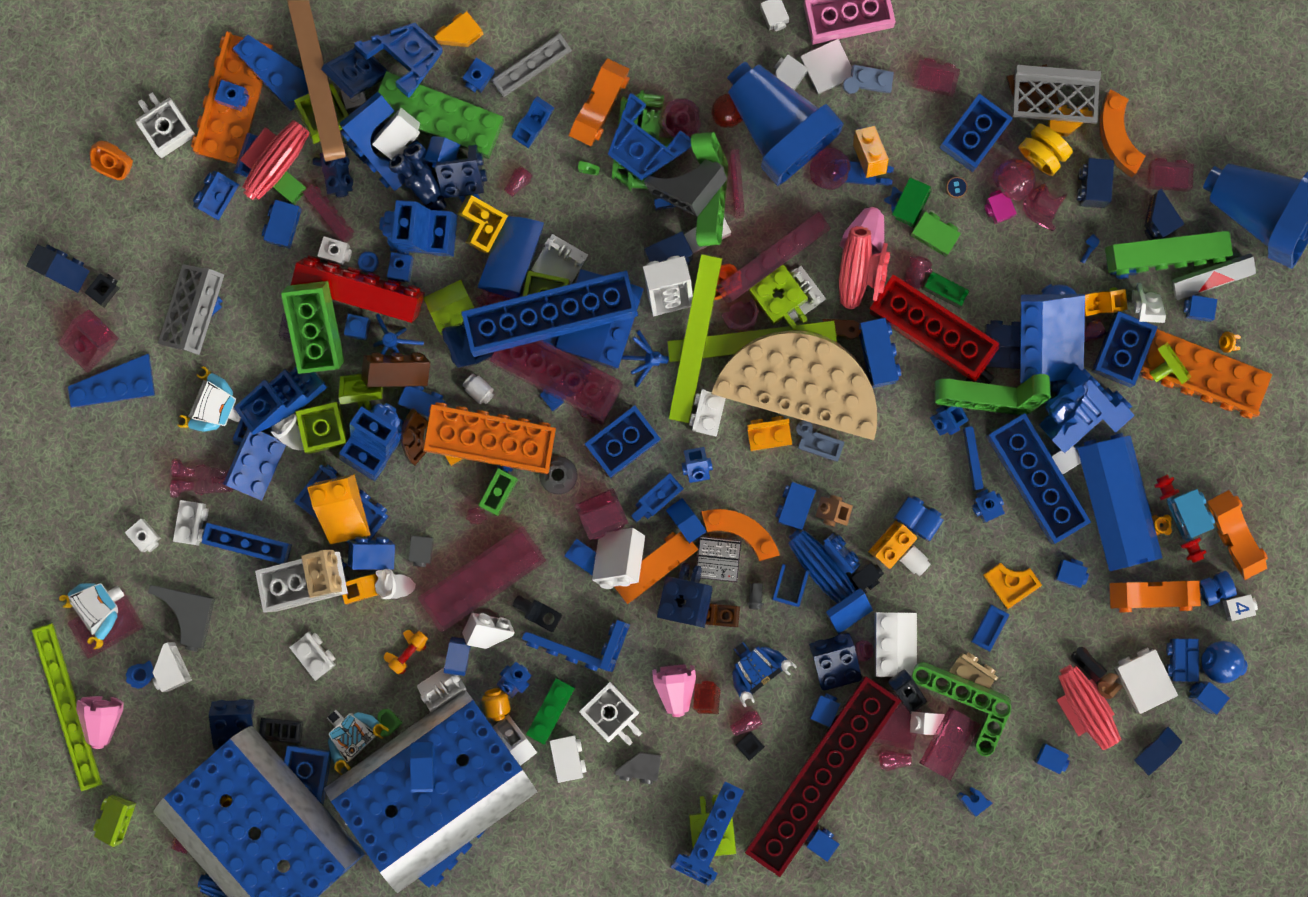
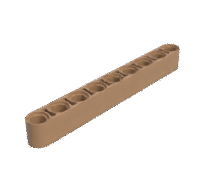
M287 0L325 162L344 158L346 154L328 78L321 69L324 61L309 0Z

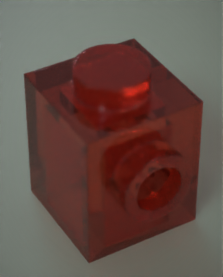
M702 681V684H695L693 709L698 714H719L721 689L712 681Z

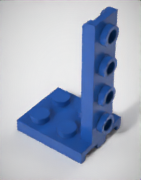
M619 620L616 621V624L612 623L608 633L611 636L609 643L604 644L601 652L603 659L528 632L524 633L522 639L527 641L526 645L538 649L539 646L547 648L546 653L554 656H558L559 653L566 655L565 660L575 664L578 663V660L585 662V667L597 671L600 668L613 672L630 624Z
M724 782L690 856L679 854L674 859L670 868L707 886L714 882L718 873L713 871V868L709 865L744 790Z

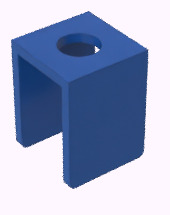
M781 564L772 600L799 607L809 571L804 572L795 603L777 598L786 566Z

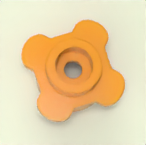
M1166 514L1161 517L1157 515L1152 516L1157 536L1159 534L1170 535L1172 533L1171 517Z

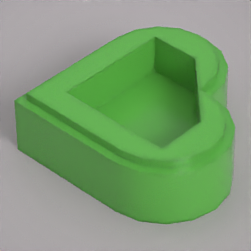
M382 709L378 713V721L389 729L388 732L383 729L380 733L381 736L391 735L403 724L390 709Z

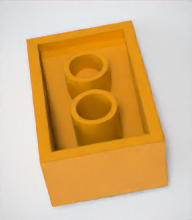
M355 474L316 482L307 487L312 507L330 544L371 535Z

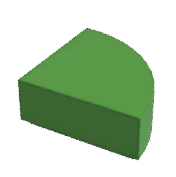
M579 161L578 171L597 176L599 175L600 167Z

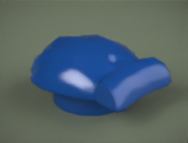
M149 660L145 664H136L128 668L126 682L131 684V687L143 688L154 678V669L151 661Z

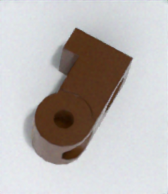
M822 319V322L834 321L836 336L854 340L861 332L859 330V323L856 321Z

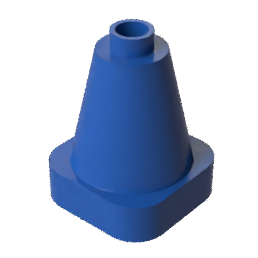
M744 62L727 77L733 85L728 93L763 157L761 168L776 186L787 181L826 148L842 130L844 123L827 104L818 108L761 65L751 68L747 62Z
M1230 163L1223 170L1214 166L1203 186V189L1211 192L1209 201L1268 247L1269 259L1293 269L1308 244V171L1302 179Z

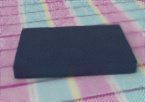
M355 47L327 62L321 68L350 99L382 81L386 71L389 72L374 56L365 59Z

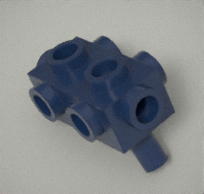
M323 152L320 153V158H313V165L322 167L327 194L336 195V198L349 196L348 192L353 191V179L348 168L350 160L347 155L344 158L325 162Z

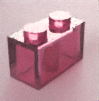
M930 58L919 59L912 87L953 97L960 69H957L955 65L950 63H944V65L937 64L935 60Z
M1164 158L1154 159V161L1148 164L1147 189L1160 190L1162 188V190L1189 192L1193 189L1194 164L1188 163L1187 160L1167 162V159Z

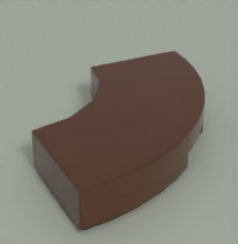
M412 408L402 427L401 444L406 458L415 466L427 453L423 451V436L428 421Z

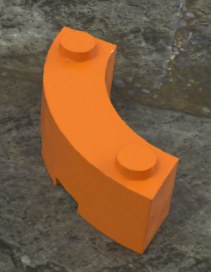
M607 58L591 89V92L594 94H590L587 102L584 103L574 120L569 133L570 137L589 146H592L595 140L599 141L604 132L602 128L622 88L625 89L629 83L630 78L627 77L629 68Z
M1110 89L1104 98L1100 111V136L1104 149H1106L1110 158L1114 160V164L1132 178L1137 173L1146 155L1135 148L1125 130L1124 113L1129 99Z
M1230 490L1207 501L1208 509L1212 513L1218 528L1217 533L1224 546L1229 545L1228 550L1232 556L1231 559L1244 580L1267 569V554L1263 548L1259 549L1248 529L1241 511L1243 505L1237 495L1233 496Z
M726 509L701 511L707 533L723 531L739 536L751 546L758 561L780 556L770 534L752 518Z
M672 532L664 538L666 543L642 560L639 583H633L629 586H614V588L624 601L629 604L699 549L693 542L689 544L682 532L678 534Z
M1200 581L1109 583L1110 609L1119 608V613L1132 612V608L1179 607V611H1192L1193 606H1201Z

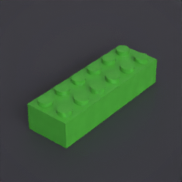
M386 71L378 92L395 111L386 120H390L402 108L420 122L418 130L420 133L430 137H445L460 144L459 148L468 151V146L477 145L478 153L482 152L483 157L490 159L504 123L503 116L420 84L411 97L408 98L396 87V81L401 77Z

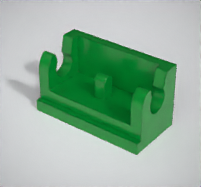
M910 177L892 216L896 217V220L914 228L932 191L931 186Z
M933 271L922 289L959 309L969 293L968 289Z

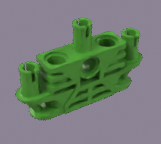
M644 89L635 95L646 106L663 109L664 95L645 94ZM624 96L621 99L618 126L621 121L623 110H625L626 104L628 102V100L625 99ZM644 108L641 112L643 116L640 128L665 147H668L673 139L659 137L662 111L658 110V113H655V110L651 109V112H647V109ZM639 116L634 121L636 125H638ZM614 160L613 180L615 177L619 179L621 183L628 187L629 191L632 188L648 190L644 183L645 179L641 181L629 171L628 177L619 173V169L625 168Z

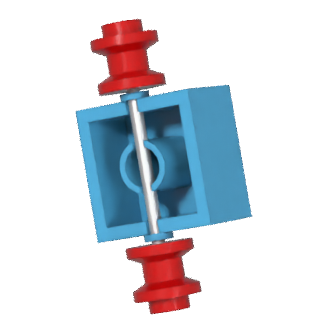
M1167 474L1156 479L1157 483L1154 484V487L1160 488L1162 492L1159 498L1160 500L1168 498L1166 501L1182 539L1186 541V543L1180 545L1181 548H1186L1189 555L1186 557V560H1192V563L1204 559L1203 554L1207 552L1199 547L1198 543L1201 541V538L1193 539V537L1214 529L1213 524L1215 520L1212 513L1206 510L1204 505L1206 504V499L1203 493L1195 489L1175 497L1173 495L1180 493V490L1174 489L1172 482L1175 480L1174 477L1169 478Z

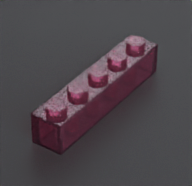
M312 184L302 193L341 241L347 243L354 237V230L350 226L347 227L345 225V219L336 214L338 212L334 206L331 207L328 204L330 201L327 197H322L320 194L322 191L318 186L314 187Z

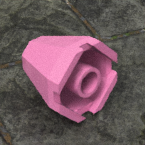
M864 208L845 230L839 246L844 249L852 227L863 226L871 231L872 255L881 253L884 243V215L878 208Z
M683 664L660 667V672L658 673L656 669L652 670L654 685L667 713L672 714L673 717L684 716L685 712L689 711L696 680L695 667L690 665V669H686V665Z
M103 696L82 697L81 701H77L76 710L85 741L92 748L102 749L110 743L124 706V702L117 698L111 697V702L102 700Z

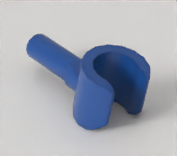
M1094 234L1085 241L1090 247L1080 260L1084 264L1091 252L1100 243V240Z

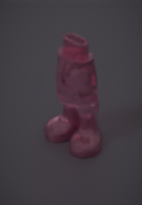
M173 458L172 477H195L198 479L197 481L172 479L170 484V497L172 498L179 497L185 491H194L202 496L206 493H233L235 489L223 485L229 470L207 467L204 464L190 468L183 465L182 461L178 458Z

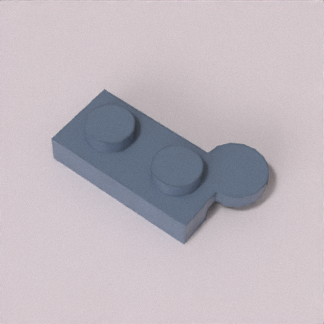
M853 65L851 69L852 77L844 80L843 89L848 94L856 93L859 88L891 93L894 72Z
M800 421L796 426V432L801 436L798 449L838 462L844 441L813 432L810 422Z

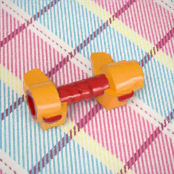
M411 630L403 632L409 646L399 657L389 652L385 653L384 660L389 663L388 666L398 675L405 673L407 668L406 661L415 651L420 652L426 648V641L429 638L421 631L415 634Z

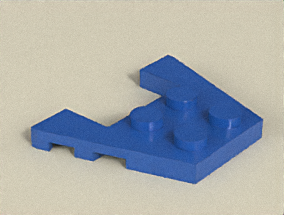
M416 23L391 30L390 34L375 35L371 37V40L365 42L360 40L354 43L355 49L365 59H369L380 50L385 49L409 71L396 81V87L408 98L411 97L443 53L442 47Z
M630 93L608 156L642 181L692 147L691 138L680 130L668 147H665L634 123L646 107V104Z

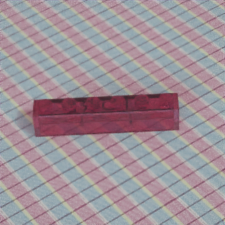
M820 212L810 215L717 284L718 292L726 303L734 301L829 231L831 227Z

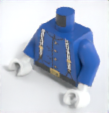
M742 642L733 649L741 659L734 664L735 668L732 671L733 686L744 707H747L745 704L746 699H751L754 703L752 694L780 672L784 671L787 675H790L787 668L789 666L796 668V665L779 651L766 646L761 648L757 646L754 650L750 651L746 644Z

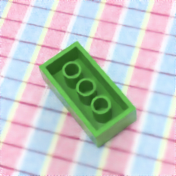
M328 281L287 286L281 292L298 374L339 369L344 363V356Z

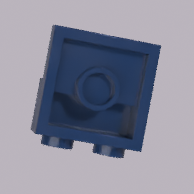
M991 320L990 324L985 325L984 334L997 341L999 349L986 367L1020 369V322L1014 321L1011 322V325H1003V321Z

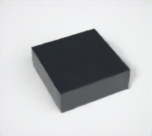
M751 731L735 744L749 761L765 747Z

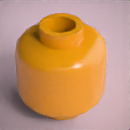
M500 688L487 690L481 698L485 717L492 718L493 721L505 719V715L511 710L508 695L501 691Z

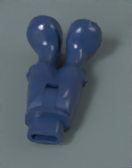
M415 144L403 151L415 167L416 174L409 168L402 154L394 156L389 162L391 172H401L405 176L406 187L412 190L426 208L437 211L444 209L447 204L432 174V168L421 161L424 148L420 144Z

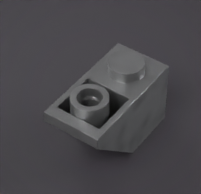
M640 752L616 769L615 775L619 776V780L632 781V778H638L640 783L652 785L653 781L658 780L661 755Z

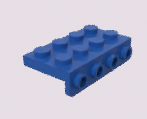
M321 464L318 467V471L294 500L297 505L317 520L318 518L312 507L307 487L316 482L338 478L335 475L338 471L329 464L326 466ZM360 490L359 493L371 534L366 537L368 540H372L389 516L386 514L387 509L378 502L374 505L369 501L371 497L363 490Z

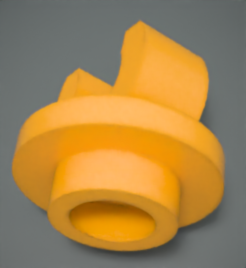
M1224 332L1219 339L1220 349L1226 353L1240 350V347L1235 346L1236 339H1241V336L1234 335L1232 332Z

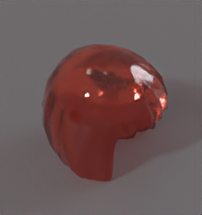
M726 93L715 99L711 114L717 125L723 128H733L743 121L729 94Z

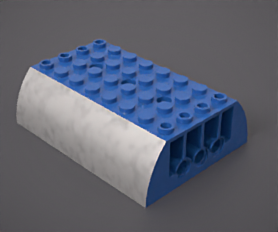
M466 690L427 714L324 788L331 803L376 868L397 893L537 793V790ZM433 742V792L411 793V743ZM467 755L469 758L468 764L463 767L457 764L458 756ZM391 805L396 806L398 810L397 815L393 818H389L386 815V809Z
M253 726L240 731L230 738L169 792L154 810V814L227 897H319L365 855L363 850ZM225 794L230 795L232 798V804L229 807H223L220 803L221 797ZM253 827H258L261 831V836L257 840H253L249 836V831ZM281 860H287L290 864V869L285 873L280 872L278 869V863Z

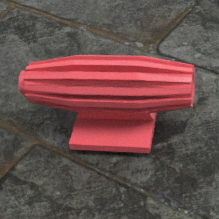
M294 120L277 136L265 127L240 159L241 162L251 169L242 186L245 189L243 194L251 200L255 198L259 200L278 183L298 157L310 132Z
M855 226L850 229L842 252L839 273L840 303L847 309L859 307L867 285L874 289L873 300L877 301L879 293L884 291L887 278V266L891 253L887 252L888 243H883L881 253L872 255L871 231L863 226Z
M1070 664L1060 670L1061 675L1058 677L1065 695L1056 701L1076 734L1081 736L1088 732L1102 750H1106L1121 741L1112 717L1115 714L1106 699L1099 693L1095 681L1092 678L1088 680L1077 666L1072 667Z

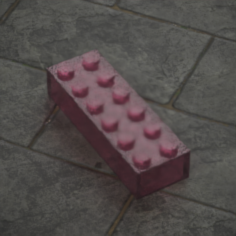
M542 340L494 352L490 359L492 365L602 422L605 421L623 387L620 380Z
M521 526L418 597V600L440 632L444 633L543 565L547 560L525 527Z

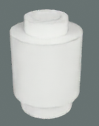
M475 374L470 375L462 385L465 388V392L479 404L483 402L487 404L494 396L492 393L494 389L480 376Z
M914 545L911 548L909 547L900 559L913 574L916 573L919 576L931 565L928 562V558Z

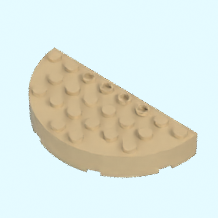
M789 330L773 332L752 340L738 350L725 364L716 379L711 393L874 440L877 404L867 373L859 361L840 344L816 333Z

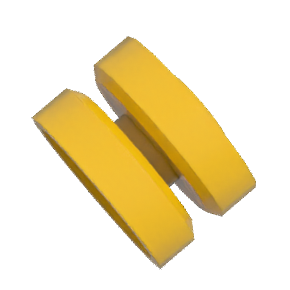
M1038 123L1031 131L1032 138L1026 137L1018 148L1023 156L1040 171L1053 176L1061 167L1059 161L1065 162L1073 151L1058 133L1048 126Z

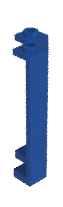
M1123 433L1110 436L1111 440L1097 443L1096 439L1083 442V447L1077 448L1109 571L1163 558L1131 436L1123 437Z

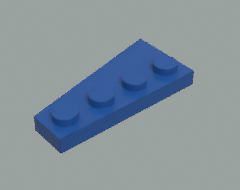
M247 35L232 49L290 112L296 107L295 99L309 94L304 71L250 35Z
M150 354L68 386L70 406L73 408L155 396Z

